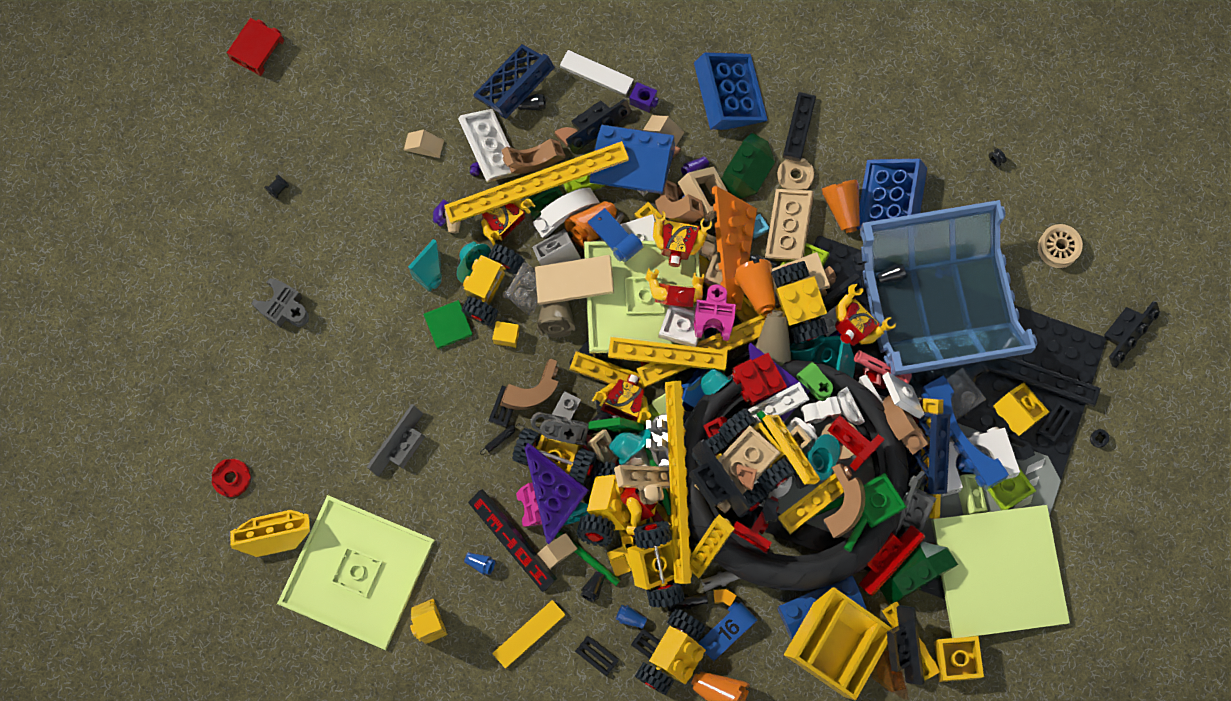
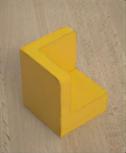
M497 321L492 339L493 343L516 348L520 331L519 325Z
M622 546L607 552L616 577L632 571L627 548L624 550Z

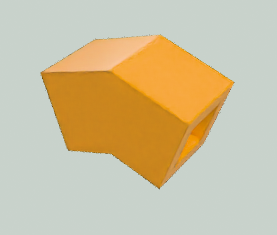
M727 589L713 590L714 604L723 603L730 607L737 596Z

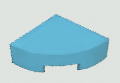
M758 214L755 219L753 239L758 238L770 229L761 214Z

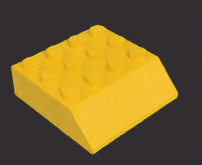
M832 587L812 604L784 656L843 697L856 701L888 644L887 632L893 628L835 587Z

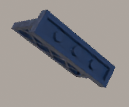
M521 44L473 96L499 112L501 117L507 119L555 67L548 55L544 53L541 55ZM523 52L527 53V57L519 58ZM537 60L533 65H531V61ZM527 62L526 67L519 68L520 63ZM515 65V69L507 71L509 66ZM525 72L520 78H518L519 73ZM514 75L513 80L506 81L507 76ZM502 78V82L494 84L497 79ZM513 85L508 91H506V86ZM502 88V92L494 94V89ZM490 91V95L481 96L484 92ZM500 98V99L496 102V104H494V99Z
M924 412L923 418H917L919 421L917 425L919 428L922 426L926 431L925 436L930 438V448L927 445L923 447L925 453L922 457L918 452L913 454L917 460L913 466L911 463L912 453L904 445L908 460L909 477L911 473L917 472V468L921 466L925 472L924 475L928 477V488L926 486L924 492L933 495L947 494L951 414ZM929 417H931L930 428L926 424V421ZM927 457H929V468L924 462Z

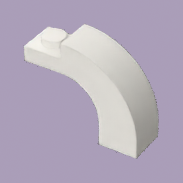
M591 188L578 189L560 197L545 207L533 224L541 237L546 238L565 222L569 216L573 217L572 215L593 207L600 202Z

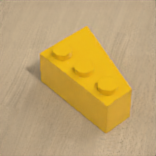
M434 598L411 608L413 625L410 628L416 639L427 644L448 635Z

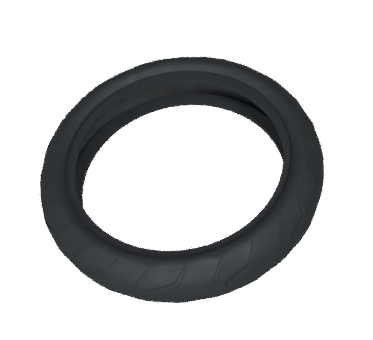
M791 360L790 362H785L784 366L780 367L797 379L796 375L813 361ZM813 362L833 385L830 397H837L838 392L846 387L849 389L865 421L861 425L854 424L858 431L870 442L878 434L885 439L871 455L875 478L885 473L903 500L906 492H909V467L904 442L901 439L898 440L889 426L883 404L867 387L846 373L830 366ZM733 378L715 394L704 395L684 424L685 466L687 468L686 487L688 488L687 507L689 508L688 527L697 543L700 542L719 513L716 507L711 508L689 476L692 470L700 467L692 456V449L699 441L709 439L704 429L705 424L718 417L728 419L736 411L749 404V401L745 402L742 397L741 391L743 390L739 384L736 385ZM820 388L819 391H820V392H822V391H825V392H826L827 389H826V388H824V389H821V388ZM811 392L808 393L807 396L809 398L816 399ZM902 511L873 528L867 522L851 552L844 549L849 539L848 537L842 543L830 549L810 555L792 556L775 554L769 551L765 553L732 532L713 560L737 577L767 588L805 591L829 586L845 580L867 566V563L872 560L885 544L891 532L894 534L897 530Z

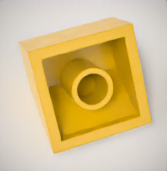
M1025 383L1011 390L993 405L997 414L1005 419L1010 429L1017 433L1018 436L1049 413L1047 408Z

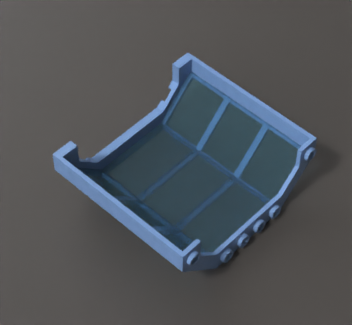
M1000 200L862 223L860 228V235L863 240V247H861L862 261H866L864 263L863 279L871 315L879 323V327L882 326L883 320L889 317L891 319L887 321L888 326L891 327L896 323L893 329L885 330L884 334L877 339L880 352H885L886 354L884 360L887 366L891 367L892 375L898 376L1032 353L1036 348V336L1032 335L1031 329H1027L1026 332L1018 322V309H1015L1013 303L1015 295L1013 290H1010V275L1005 270L1006 258L1004 254L1002 255L1000 249V224L1005 218V209L1001 206ZM897 263L898 265L903 263L908 278L900 282L880 283L878 273Z

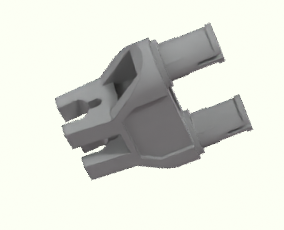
M664 413L657 416L653 422L646 420V428L652 433L651 439H647V448L651 450L654 461L659 467H669L667 415Z

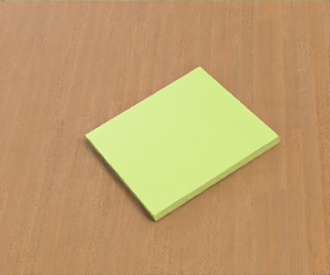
M604 241L584 242L585 259L605 255L611 256L614 293L587 297L589 353H609L610 337L682 345L658 338L669 305L655 302L651 294L649 281L645 277L648 268L653 273L655 269H658L657 280L659 283L693 286V274L696 273L695 276L700 277L699 251L695 255H690L688 260L681 259L679 267L669 266L670 257L661 254V250L657 247L655 241H641L643 249L626 262L618 261L613 255V251ZM693 304V307L683 308L695 311L696 304ZM702 334V338H699L698 342L705 339L704 334Z
M327 495L277 604L387 650L435 540Z
M1047 505L932 519L936 545L948 547L959 564L941 575L952 638L973 637L1070 623Z

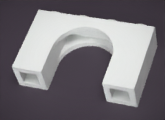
M994 427L987 430V433L980 434V432H975L968 435L967 439L979 451L994 460L997 458L1000 460L1009 474L1006 479L1018 476L1020 470L1005 428L999 429ZM952 439L949 443L947 494H941V497L961 492L963 488L956 468V457L959 454L953 446L954 442Z

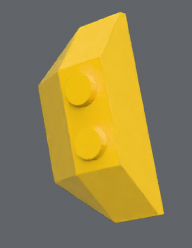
M287 510L251 518L237 529L230 531L231 548L255 557L296 549L310 532L309 515Z

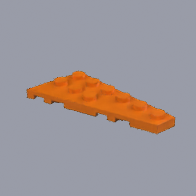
M714 186L712 187V194L715 195L716 202L713 204V210L717 213V222L715 223L717 253H720L721 262L718 264L719 270H722L723 279L720 285L727 291L726 303L736 304L735 312H739L742 309L744 292L737 283L734 274H736L735 270L739 266L749 262L757 208L722 188Z

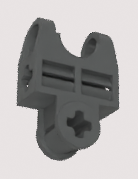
M269 278L266 283L273 288V297L269 301H257L254 299L251 303L253 307L278 327H281L285 320L296 327L306 325L309 321V314L298 303L302 298L300 293L281 281Z
M541 412L532 416L531 426L541 432L546 438L571 444L587 445L586 438L589 424ZM543 417L544 422L540 427H537L535 425L536 419Z

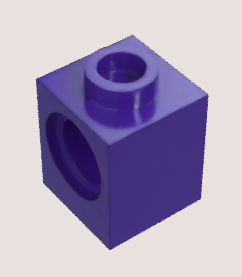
M638 82L629 97V105L650 113L652 108H656L659 101L657 90ZM647 96L649 99L644 101L641 97Z

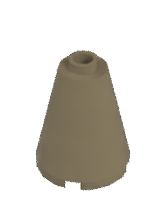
M569 301L543 304L541 306L537 322V331L541 335L545 336V333H547L552 338L565 337L570 335L572 330H575V322Z
M772 310V313L767 314L756 348L764 354L768 352L776 364L784 366L785 362L791 361L787 317L783 315V311Z

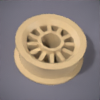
M1053 225L1046 229L1039 239L1038 253L1041 259L1049 266L1064 268L1074 263L1081 254L1083 247L1082 239L1079 233L1068 225ZM1056 243L1062 244L1064 249H1059Z

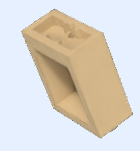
M714 167L689 172L678 181L685 196L689 194L702 200L704 216L698 221L703 218L709 221L717 216L713 206L710 207L698 184L705 183L714 200L715 195L712 194V187L718 186L727 191Z

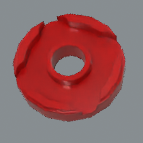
M238 459L222 460L215 466L211 475L212 486L216 492L224 497L231 498L245 492L251 480L250 470L245 463ZM229 473H235L236 479L232 483L226 481V476Z

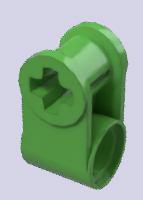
M813 362L796 375L799 382L807 387L817 400L825 401L830 397L833 385ZM820 388H821V389H824V388L827 389L826 392H825V391H822V392L819 391Z

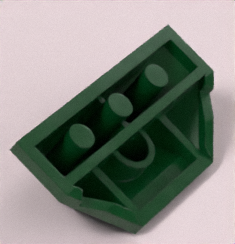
M751 133L742 142L721 178L730 194L739 199L757 194L775 165L768 141Z
M921 542L880 587V590L889 605L906 598L959 564L948 547Z

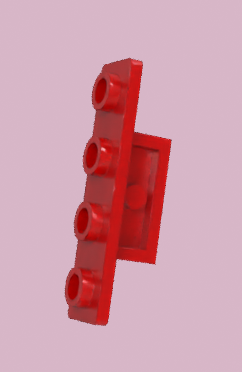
M910 526L900 539L891 532L880 551L867 563L872 570L859 585L873 596L923 541L925 535L914 526Z

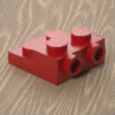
M768 352L734 367L733 374H731L735 384H739L743 390L741 391L745 402L749 401L751 406L787 388Z

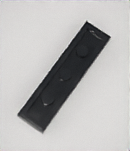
M798 92L782 158L801 162L816 100L815 95Z

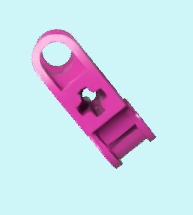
M717 284L710 286L706 301L697 300L694 316L695 337L702 338V334H704L706 329L716 328L721 333V336H723V341H729L735 319L736 304L726 303L727 291L723 286Z
M528 483L516 493L517 500L521 501L524 505L523 527L542 525L533 483Z

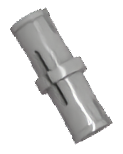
M719 571L717 575L701 579V583L706 592L718 586L724 587L726 583L741 578L729 571Z

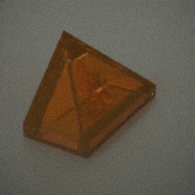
M883 651L871 673V678L890 692L906 689L901 670L899 672L891 671L889 651Z

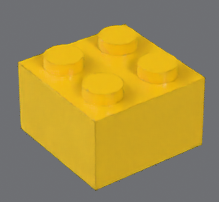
M978 636L938 639L934 641L937 667L940 670L938 673L939 682L973 680L984 677Z

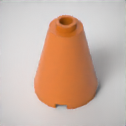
M857 179L822 188V194L841 231L845 230L846 233L857 231L856 227L860 226L859 183Z
M604 201L572 215L573 217L569 216L565 220L564 225L567 233L571 231L573 235L571 239L579 247L584 249V242H594L600 237L588 224L590 219L604 208L614 218L616 217V207L613 203Z
M759 259V263H754L752 260L739 266L735 270L736 274H734V277L756 312L767 315L772 313V310L775 308L772 265L766 259Z
M702 671L699 674H695L691 683L694 685L693 690L706 701H746L749 693L746 687H750V684L745 681Z

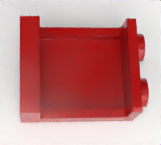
M250 18L226 53L231 61L261 76L265 71L263 65L278 43L283 44L284 39L278 29H271L259 19L256 21Z

